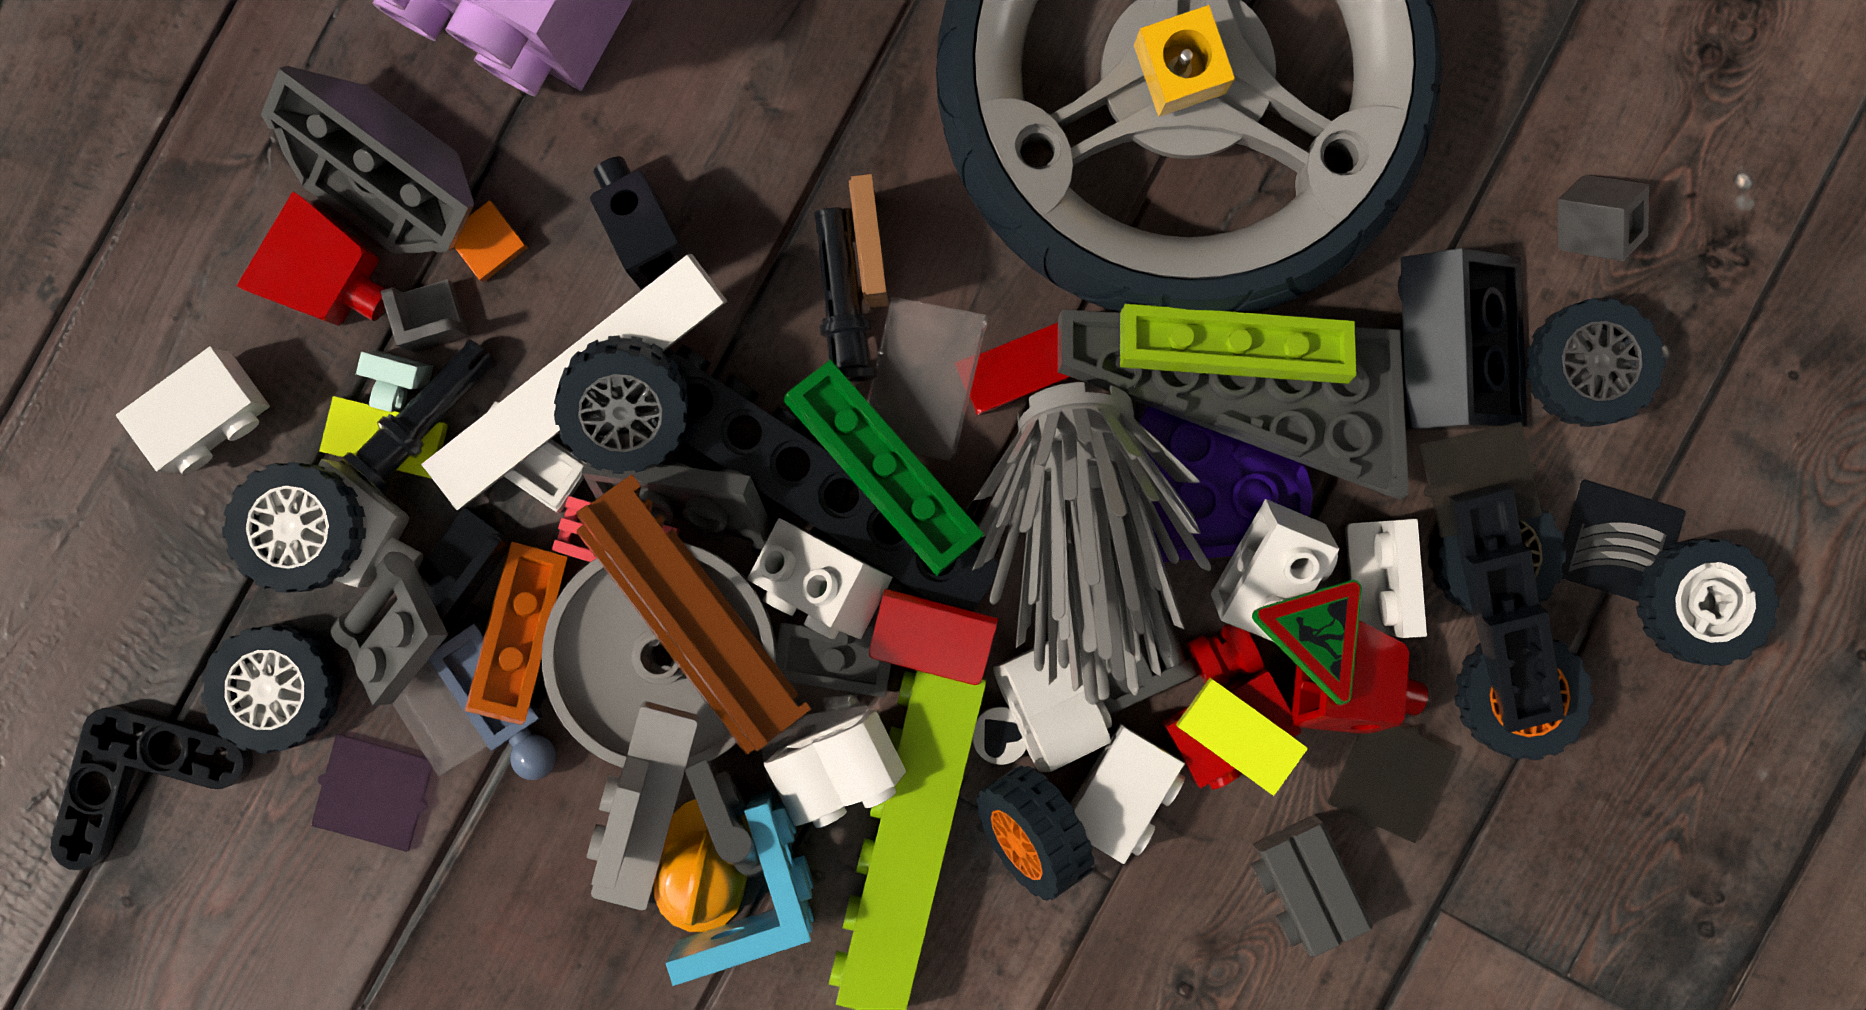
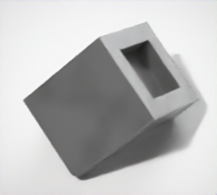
M1590 175L1581 176L1558 198L1559 249L1566 252L1625 261L1648 236L1649 184Z
M446 279L407 292H401L393 287L381 291L397 346L412 352H418L469 336L453 282Z

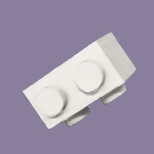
M209 346L117 413L116 417L156 472L177 474L181 472L182 475H187L207 464L213 457L210 450L228 438L229 441L237 440L256 428L259 424L257 416L267 410L270 405L230 351Z
M1265 499L1211 592L1221 621L1273 641L1253 621L1252 613L1257 608L1313 592L1320 581H1325L1329 578L1336 566L1339 548L1326 524Z
M778 518L747 580L766 590L762 599L765 603L791 616L794 615L798 608L808 614L804 625L835 640L839 631L858 639L862 638L882 599L884 589L888 588L893 577L812 533Z
M1118 722L1110 736L1111 743L1103 747L1070 804L1075 810L1074 812L1079 821L1082 822L1091 845L1125 864L1131 852L1136 856L1143 852L1155 830V826L1149 823L1161 803L1169 806L1173 802L1184 783L1185 776L1179 773L1184 765L1179 758Z

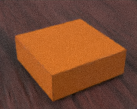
M490 200L467 218L454 245L460 256L482 282L487 281L528 249L524 241Z

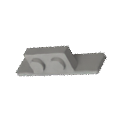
M648 701L641 704L621 776L619 778L609 775L602 795L599 810L610 813L607 826L595 825L586 857L597 861L591 883L593 885L591 891L593 898L637 910H645L647 908L699 717L696 714Z

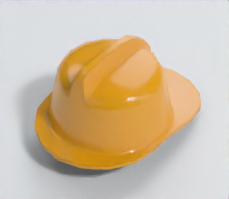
M693 799L684 803L672 815L654 879V899L660 913L672 925L688 932H704L723 926L737 913L744 896L748 876L743 875L734 865L720 858L697 800ZM741 815L747 832L752 837L746 815Z

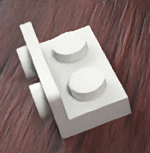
M1418 519L1347 524L1345 527L1349 581L1357 580L1362 586L1359 620L1391 636L1400 638L1427 636Z

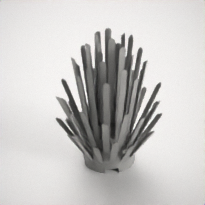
M1084 382L1053 386L1030 396V408L1024 413L1018 412V434L974 499L981 500L992 496L1001 482L978 527L984 533L983 537L986 536L972 570L982 567L984 563L994 558L1005 526L1009 524V532L990 594V603L995 605L1001 599L1019 533L1027 532L1016 648L1025 642L1026 629L1031 625L1032 604L1036 603L1034 667L1037 671L1043 670L1045 664L1048 593L1049 685L1057 678L1058 642V662L1065 669L1070 664L1073 691L1078 690L1084 682L1085 699L1089 704L1094 705L1099 700H1106L1110 695L1108 680L1110 672L1118 681H1123L1127 677L1129 690L1133 695H1137L1139 685L1136 663L1142 657L1139 641L1140 634L1144 635L1151 671L1161 677L1145 597L1151 612L1160 650L1164 657L1168 658L1171 656L1172 647L1157 590L1161 593L1165 609L1170 612L1174 625L1185 629L1153 529L1169 561L1172 564H1177L1179 556L1152 502L1159 501L1198 565L1207 571L1211 570V565L1191 534H1201L1194 521V515L1146 451L1175 481L1189 483L1200 481L1134 419L1133 404L1129 395L1112 385L1110 386V395L1085 392Z

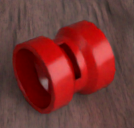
M1228 623L1222 625L1219 636L1209 638L1201 635L1187 642L1189 653L1198 667L1204 684L1211 678L1226 688L1229 685L1230 679L1236 677L1235 675L1238 673L1249 677L1264 670L1261 656L1250 633Z

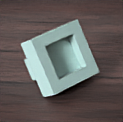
M382 351L361 352L356 374L376 380L371 392L369 406L394 412V409L401 411L404 408L408 389L424 388L430 382L433 365Z

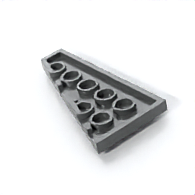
M1061 310L1058 316V373L1109 392L1112 385L1126 392L1133 401L1395 499L1402 500L1409 494L1400 330L1355 327L1356 377L1349 384L1123 368L1120 367V313Z

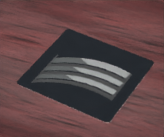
M1582 480L1562 543L1563 551H1566V562L1562 564L1561 573H1563L1561 579L1639 602V596H1636L1638 585L1641 586L1644 578L1642 574L1646 566L1652 565L1656 560L1654 557L1659 552L1672 548V544L1677 543L1685 511L1681 508L1592 481Z

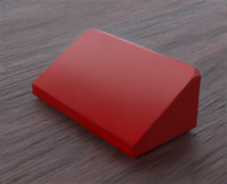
M1058 322L956 363L976 416L1072 378L1058 373Z
M884 589L868 654L869 657L875 660L971 685H979L984 675L998 618Z

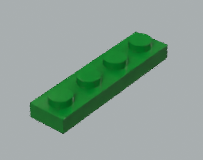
M831 360L827 361L786 393L784 399L786 405L936 576L983 537L984 533Z

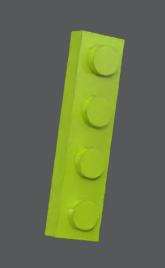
M1125 304L1120 312V367L1349 384L1356 377L1355 321Z

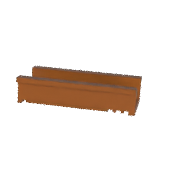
M631 474L591 504L585 505L577 511V517L583 523L577 529V534L743 752L747 755L754 749L759 751L773 738L810 711L811 708L806 702L798 706L793 699L799 695L675 531L672 529L668 533L664 532L662 528L665 518L662 514L655 518L651 515L653 503L649 498L643 502L639 499L641 485Z

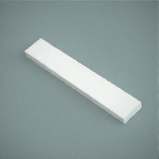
M692 254L686 255L421 465L456 510L465 507L560 433L559 425H555L554 420L556 408L554 400L563 370L569 366L571 357L577 351L582 352L586 349L587 344L597 339L600 342L608 340V336L620 335V338L631 339V336L643 338V342L650 345L654 343L661 347L664 352L728 301Z

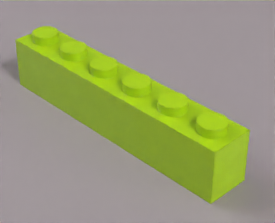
M905 671L897 704L907 706L908 708L903 729L891 726L889 738L906 773L894 786L897 791L896 794L871 808L870 816L879 818L880 823L875 841L864 838L856 869L857 873L867 875L862 897L850 894L842 928L853 931L848 953L836 951L828 984L839 987L836 1005L855 1010H907L987 681L985 676H983L982 682L979 685H971L921 671H916V673Z

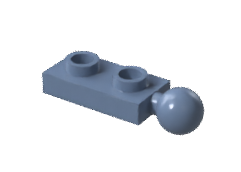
M480 623L472 624L437 648L429 658V661L463 711L466 707L485 635V630ZM532 699L526 721L522 725L464 711L491 751L507 741L512 746L510 753L511 766L521 778L539 780L549 775L553 770L557 760L554 745L544 736L531 734L527 728L543 717Z

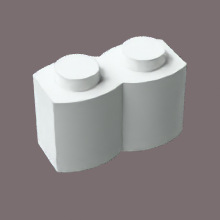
M1049 641L1045 644V664L1042 671H1037L1034 667V648L993 666L1002 695L1016 719L1018 729L1027 747L1026 749L1039 772L1054 771L1111 743L1107 729L1111 728L1112 721L1102 700H1099L1094 705L1086 701L1084 682L1078 690L1073 691L1070 664L1065 669L1058 662V642L1057 678L1050 685Z
M876 709L854 716L827 730L799 739L777 750L764 763L794 826L813 821L816 828L826 826L845 815L847 811L844 806L862 801L865 808H870L888 800L896 794L897 791L894 786L906 773Z

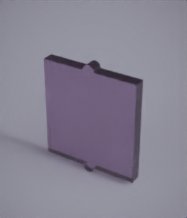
M337 734L326 772L318 777V783L322 787L311 826L408 852L412 844L420 812L428 807L424 797L435 760Z

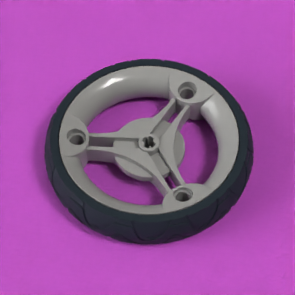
M947 0L945 3L937 46V100L941 122L944 125V136L951 153V158L968 195L993 231L1030 268L1061 289L1089 303L1117 313L1121 312L1125 304L1162 306L1186 310L1259 313L1269 308L1281 306L1308 291L1314 290L1352 263L1387 227L1399 210V205L1406 199L1417 178L1433 136L1440 104L1441 91L1439 85L1442 82L1441 35L1438 29L1436 8L1433 0H1335L1342 13L1349 34L1353 55L1354 81L1349 112L1340 115L1333 121L1308 108L1275 79L1276 61L1271 39L1259 17L1242 0H1136L1122 13L1109 34L1101 61V81L1073 103L1050 115L1043 109L1025 101L1023 94V48L1028 25L1038 0ZM1209 5L1235 80L1225 95L1158 117L1133 46L1138 32L1142 27ZM1107 104L1116 123L1070 148L1062 128ZM1267 109L1315 139L1304 151L1259 124L1258 121ZM1131 141H1135L1151 152L1177 159L1208 157L1227 150L1235 144H1240L1268 155L1297 172L1295 180L1296 197L1278 211L1249 226L1230 232L1193 237L1161 235L1123 224L1088 204L1069 185L1074 165L1093 154ZM1028 143H1042L1050 150L1052 160L1045 166L1032 167L1022 159L1021 149ZM1336 148L1346 155L1349 161L1347 173H1336L1327 167L1324 161L1325 149Z

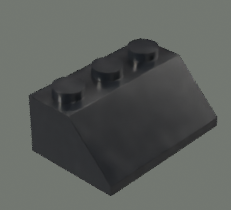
M1465 248L1400 257L1401 275L1398 280V294L1402 301L1403 332L1400 338L1401 354L1404 358L1405 389L1403 392L1407 429L1460 430L1527 427L1521 257Z

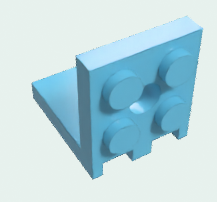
M774 790L752 796L744 812L775 909L677 940L666 961L672 986L811 941L809 933L813 932L812 922L815 919L808 899L812 898L811 889H814V883L805 856L796 858L794 856L791 842H794L793 834L797 833L796 826H794L783 802H777Z

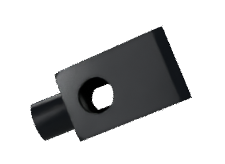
M616 156L604 160L594 168L593 174L601 189L590 196V201L625 271L642 291L689 253L659 196L643 172L638 170L631 173L625 159L621 156Z

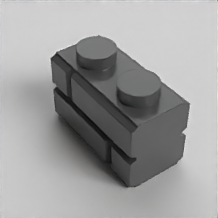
M1309 816L1286 827L1285 830L1278 831L1253 844L1259 860L1251 863V867L1264 893L1268 895L1274 891L1276 892L1284 912L1275 916L1290 947L1300 944L1310 957H1316L1339 946L1340 943L1352 940L1373 928L1323 821L1319 818Z

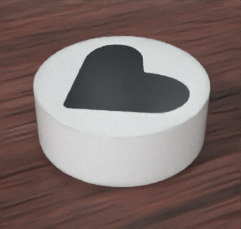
M994 706L984 710L978 716L972 742L977 753L984 760L993 764L1003 765L1014 762L1022 756L1027 747L1009 707Z

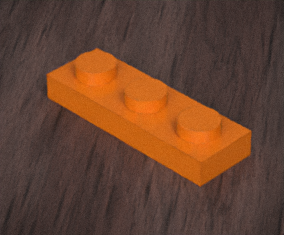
M511 541L507 549L464 711L519 725L525 723L542 658V644L546 624L557 600L567 556Z

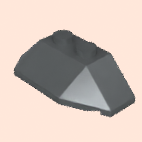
M290 66L279 68L261 116L268 128L274 129L280 148L302 187L393 254L430 251L448 252L453 249L474 206L458 152L367 85Z

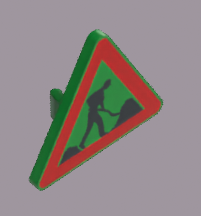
M1350 580L1255 609L1252 613L1253 621L1337 705L1348 703L1351 700L1362 593V586L1357 580Z

